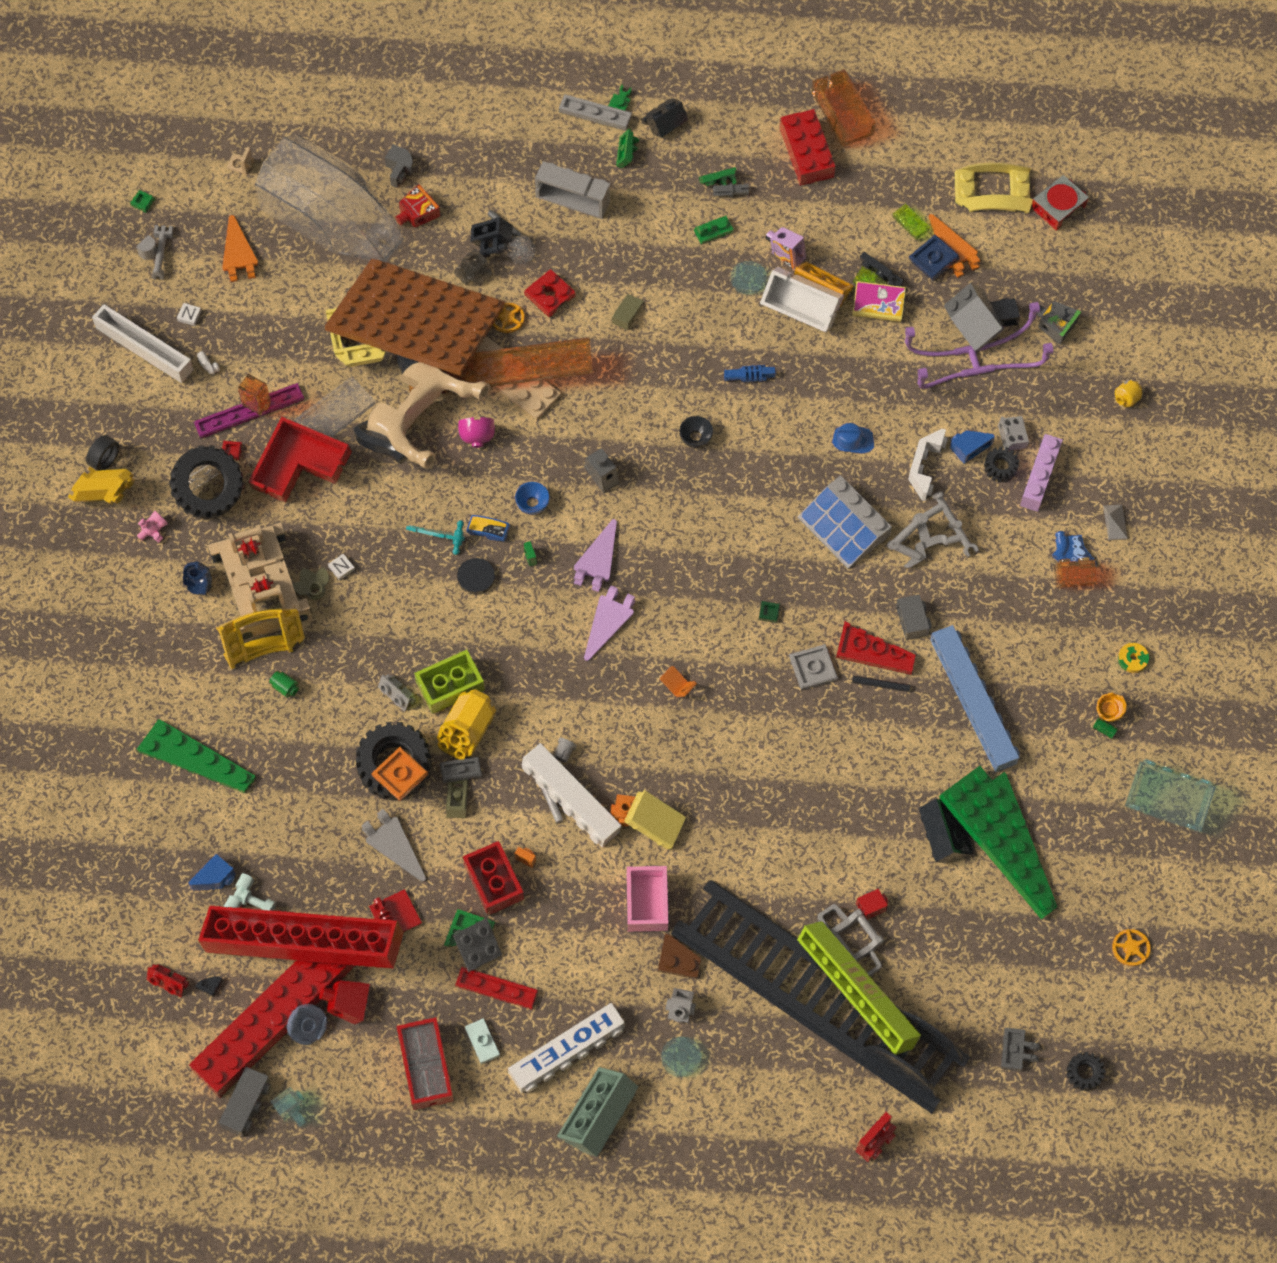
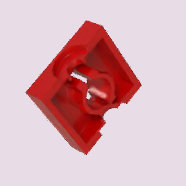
M551 269L524 290V295L548 318L556 313L561 303L569 302L576 296L575 291ZM545 291H546V292H548V291L554 292V293H555V297H554V296H546V295H545Z

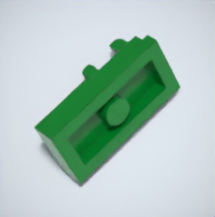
M628 129L619 137L616 166L619 168H624L627 164H630L633 159L632 153L638 150V147L633 144L638 143L639 138L633 136L634 132L631 129Z
M736 167L700 176V184L705 183L708 186L716 184V180L720 179L721 185H727V177L731 180L732 184H736Z
M725 215L699 225L693 231L700 244H704L731 234L734 229Z

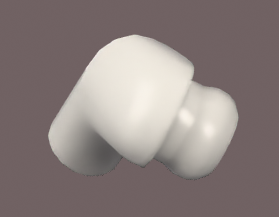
M201 351L197 354L201 366L209 374H215V372L220 371L218 363L214 362L211 364L205 352Z

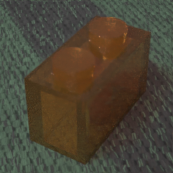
M248 373L238 386L241 403L244 407L261 416L264 410H268L271 405L267 383Z
M1089 557L1078 558V561L1072 562L1070 559H1061L1054 565L1056 588L1089 586L1097 583L1095 560H1089Z

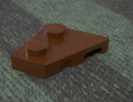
M665 933L658 972L697 979L701 958L672 936Z

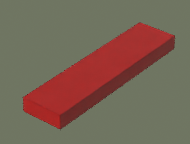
M461 967L455 987L530 1010L533 1009L538 994L537 989L475 970L468 972L465 967Z

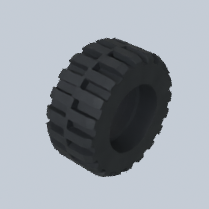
M201 445L194 449L191 448L179 457L171 471L169 487H171L172 498H175L176 505L181 507L183 512L189 513L195 518L210 519L220 517L230 511L241 496L244 486L242 481L244 478L243 472L240 471L241 466L238 462H235L234 456L231 453L227 454L222 448L217 449L213 445L208 447ZM210 465L218 469L222 474L224 488L216 498L204 500L194 495L191 491L189 476L198 466Z
M386 722V726L381 727V724L375 726L374 731L369 730L366 733V739L364 737L361 738L359 742L360 747H357L356 766L362 784L365 788H369L370 793L373 795L378 793L379 798L382 799L389 796L390 800H396V797L372 776V772L377 769L375 761L379 754L386 749L401 747L407 750L412 755V758L428 772V775L409 793L414 795L418 792V787H424L426 784L425 779L430 777L432 761L426 738H423L419 730L414 731V727L409 724L405 727L403 722H397V725H392V722Z

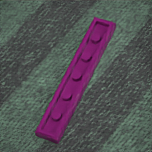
M295 383L193 422L200 439L304 401L305 398L299 384Z

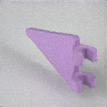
M615 519L611 520L574 565V570L577 571L574 576V584L581 586L586 574L594 577L592 590L599 592L603 581H609L617 524Z
M612 585L606 597L600 596L584 656L585 661H589L634 614L631 609L635 603L634 596L628 594L622 605L614 601L618 595V588Z

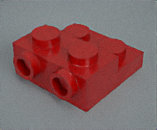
M885 1112L858 1142L856 1152L867 1162L872 1158L876 1160L883 1151L881 1147L885 1143L889 1145L896 1137L894 1133L897 1127L891 1123L892 1116L888 1112Z

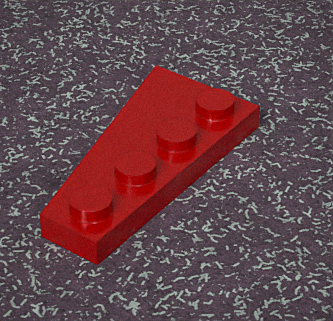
M844 621L836 658L904 674H912L915 654L894 644L886 643L884 639L878 636L874 637L866 633L865 630L857 629Z

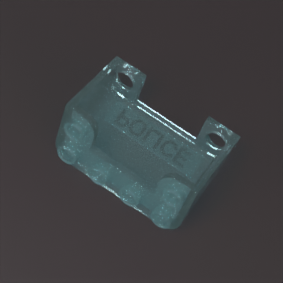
M1144 759L1143 762L1139 761L1124 806L1201 832L1216 789L1215 786H1212L1213 782L1202 778L1199 781L1191 780L1192 776L1181 773L1180 776L1173 774V770L1162 766L1161 769H1158L1153 761Z

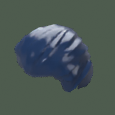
M189 562L183 567L182 584L187 586V590L194 595H206L212 586L211 572L201 562Z

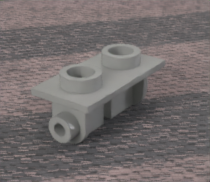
M382 675L378 688L383 694H386L394 701L396 706L406 711L408 704L412 705L416 701L415 695L406 687L400 690L399 688L403 684L393 675Z

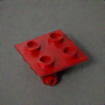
M405 889L383 900L381 897L374 899V904L369 906L375 919L398 921L403 932L422 924Z

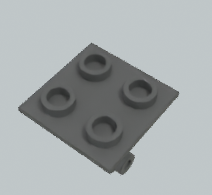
M487 918L464 930L460 929L454 932V939L468 972L502 955Z

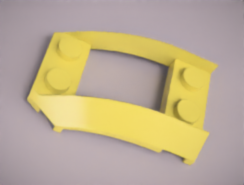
M997 162L972 164L955 171V202L961 207L963 205L967 207L969 212L994 209L1014 212L1015 210L1029 213L1033 201L1030 198L1029 172L1032 168ZM974 173H1010L1011 195L975 196Z
M337 308L326 310L327 320L330 319ZM330 332L335 356L347 367L380 362L386 354L385 350L367 344L343 348L340 335Z

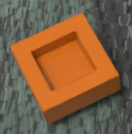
M518 846L515 851V859L533 868L536 863L534 852L528 848L522 849Z

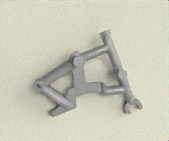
M938 492L932 496L933 499L937 500L938 505L924 513L915 514L912 522L893 540L888 542L887 547L889 549L896 550L911 558L903 565L905 568H910L925 559L924 549L937 543L949 545L961 541L965 547L963 553L966 557L970 556L968 553L969 547H972L975 552L978 551L977 545L970 543L961 528L962 522L955 518L946 503L943 492ZM943 510L950 522L949 528L954 529L957 535L930 537L926 522L929 518ZM917 529L920 542L915 544V550L901 544Z

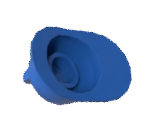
M845 423L834 431L832 443L840 451L868 453L874 448L873 432L854 423Z

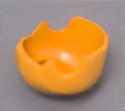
M1111 692L1100 697L1097 701L1096 710L1100 718L1108 722L1120 720L1125 715L1127 704L1123 696Z

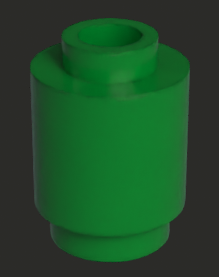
M276 671L269 680L272 688L286 698L293 697L299 690L298 682L284 672Z

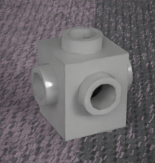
M674 988L672 998H668L666 1010L669 1011L668 1019H673L676 1022H688L689 1016H694L696 1003H692L693 991Z

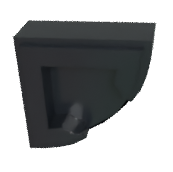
M213 976L202 979L196 984L195 988L213 997L223 982V978Z

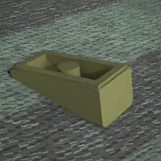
M627 294L613 314L612 324L628 330L644 300Z
M468 780L448 782L446 818H466ZM455 784H461L463 787H453V786H454Z

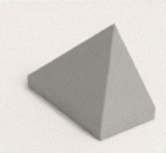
M1103 506L1108 541L1127 540L1123 506Z

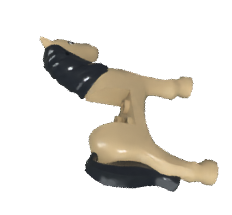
M395 354L396 361L401 370L400 380L414 388L411 390L408 398L400 404L398 410L385 403H379L369 414L367 421L353 428L355 438L363 447L374 452L390 455L399 464L404 463L408 458L409 461L429 469L433 465L436 455L429 450L420 451L414 447L406 438V431L415 419L440 396L443 390L453 391L462 398L474 396L482 401L490 392V384L483 381L478 383L459 381L446 374L442 369Z

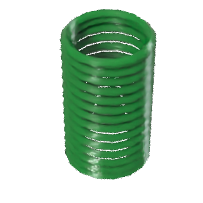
M1100 717L1093 725L1095 730L1100 731L1113 739L1118 728L1100 719Z

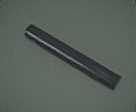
M854 675L852 683L905 692L910 691V684Z

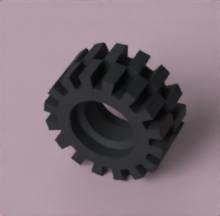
M999 447L998 450L993 448V451L990 450L986 456L984 464L985 473L988 472L987 476H992L993 481L998 479L999 483H1001V480L1007 482L1008 479L1012 480L1013 476L1015 477L1019 467L1018 455H1013V450L1009 452L1008 447L1005 450H1002V447ZM997 460H1005L1009 467L1005 470L995 467V462Z
M1080 1052L1077 1056L1074 1055L1067 1066L1066 1076L1069 1078L1068 1082L1072 1083L1075 1089L1077 1087L1080 1088L1079 1091L1086 1090L1087 1092L1091 1089H1096L1104 1078V1063H1100L1101 1059L1099 1057L1095 1058L1094 1053L1089 1055L1088 1052H1084V1054ZM1081 1065L1090 1066L1093 1070V1076L1089 1079L1080 1077L1078 1067Z

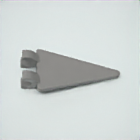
M382 809L377 813V818L384 824L375 831L368 821L361 825L363 832L368 836L366 838L367 844L421 882L426 880L397 817L390 818L386 811Z

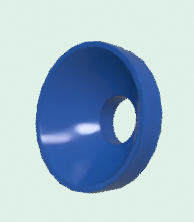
M526 482L517 489L515 501L522 512L530 515L539 514L548 506L549 492L541 483ZM530 498H535L538 500V504L531 507L527 504V501Z

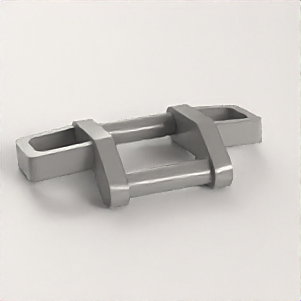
M833 904L818 914L817 920L819 922L822 921L857 962L870 955L876 965L875 968L867 973L870 977L881 969V963L873 951L885 940L881 935L877 934L867 921L861 908L847 917L836 904ZM834 911L841 917L843 922L830 929L823 917ZM858 921L873 941L853 954L839 934Z

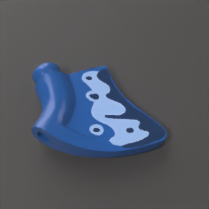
M1064 531L1055 533L1056 551L1052 554L1055 560L1065 566L1076 569H1089L1097 566V562L1084 546L1082 535L1065 536Z

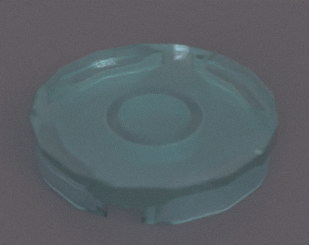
M744 261L738 263L733 268L731 284L737 292L744 295H753L765 287L767 280L766 272L759 263Z
M683 1036L669 1040L663 1047L661 1054L662 1066L674 1077L691 1076L700 1067L702 1059L701 1050L697 1043Z

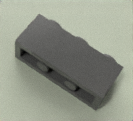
M248 1067L245 1068L219 1121L221 1128L244 1137L245 1132L249 1133L253 1125L251 1120L254 1114H258L262 1107L261 1099L263 1095L269 1093L271 1088L270 1079L267 1075Z

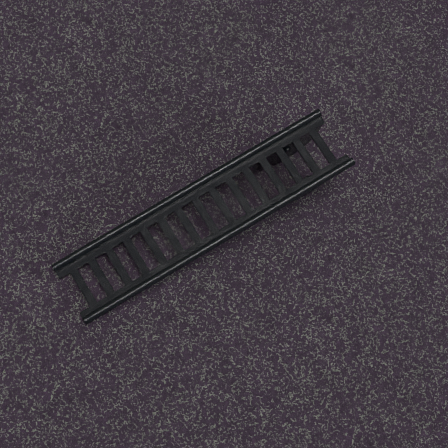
M709 880L703 887V890L710 894L711 898L690 926L679 919L673 927L671 934L932 1114L941 1101L935 1090L939 1080L953 1061L964 1068L971 1057L957 1048L931 1024L909 1012L903 1011L899 1007H897L898 1010L921 1035L919 1037L920 1040L929 1044L916 1064L911 1066L904 1061L909 1051L895 1055L885 1050L887 1045L883 1040L878 1045L876 1044V1046L864 1047V1043L874 1031L869 1023L857 1040L846 1034L860 1015L855 1007L839 1029L829 1023L846 1000L842 992L839 993L823 1017L813 1012V1009L833 983L828 975L806 1006L796 1000L817 969L824 972L799 943L798 938L713 880ZM718 901H720L728 908L705 937L697 932V930ZM736 912L745 919L725 946L721 948L713 943V941ZM754 924L761 930L738 960L729 953L749 926ZM767 935H770L777 940V943L757 970L754 971L746 964ZM786 946L794 953L771 983L763 975L783 947ZM802 957L811 964L791 992L787 994L779 987ZM938 1050L946 1057L928 1081L920 1071L934 1051Z

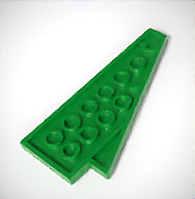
M978 766L939 796L1041 920L1057 908L1056 901L1027 829L1025 819L1022 816L1005 771L992 780L985 770Z

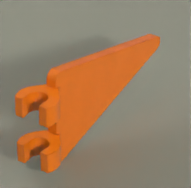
M930 214L929 221L934 235L938 236L954 250L960 258L948 269L952 268L957 278L964 275L962 270L965 268L962 263L968 261L973 271L978 269L979 265L977 263H980V259L977 256V251L936 216Z
M230 215L223 258V271H228L230 282L238 281L236 269L246 268L248 279L256 278L254 266L258 265V260L234 215Z

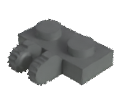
M1005 1027L1001 1069L1021 1071L1023 1061L1038 1062V1056L1023 1054L1024 1049L1039 1050L1040 1044L1024 1041L1025 1030Z

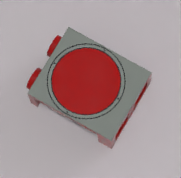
M1062 175L1033 199L1031 209L1057 231L1062 226L1063 219L1078 207L1082 206L1085 208L1087 206L1089 197L1071 179Z

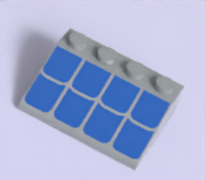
M841 475L826 486L798 516V519L847 569L851 568L890 536L892 528Z

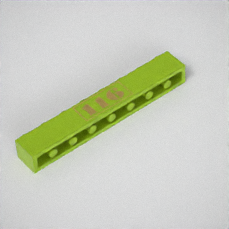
M822 921L805 925L797 940L895 1055L912 1050L921 1036Z

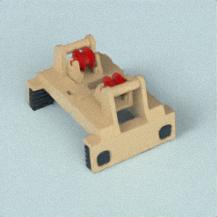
M281 523L260 528V525H255V528L233 535L229 533V539L208 545L213 563L223 561L240 616L256 612L255 604L279 598L281 607L276 609H297L301 624L313 621L307 599L297 600L279 546L280 542L286 541ZM272 618L246 625L240 628L243 642L281 631V626L278 618Z

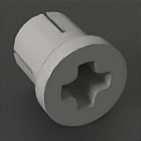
M559 738V744L553 756L557 760L567 763L577 745L567 739Z

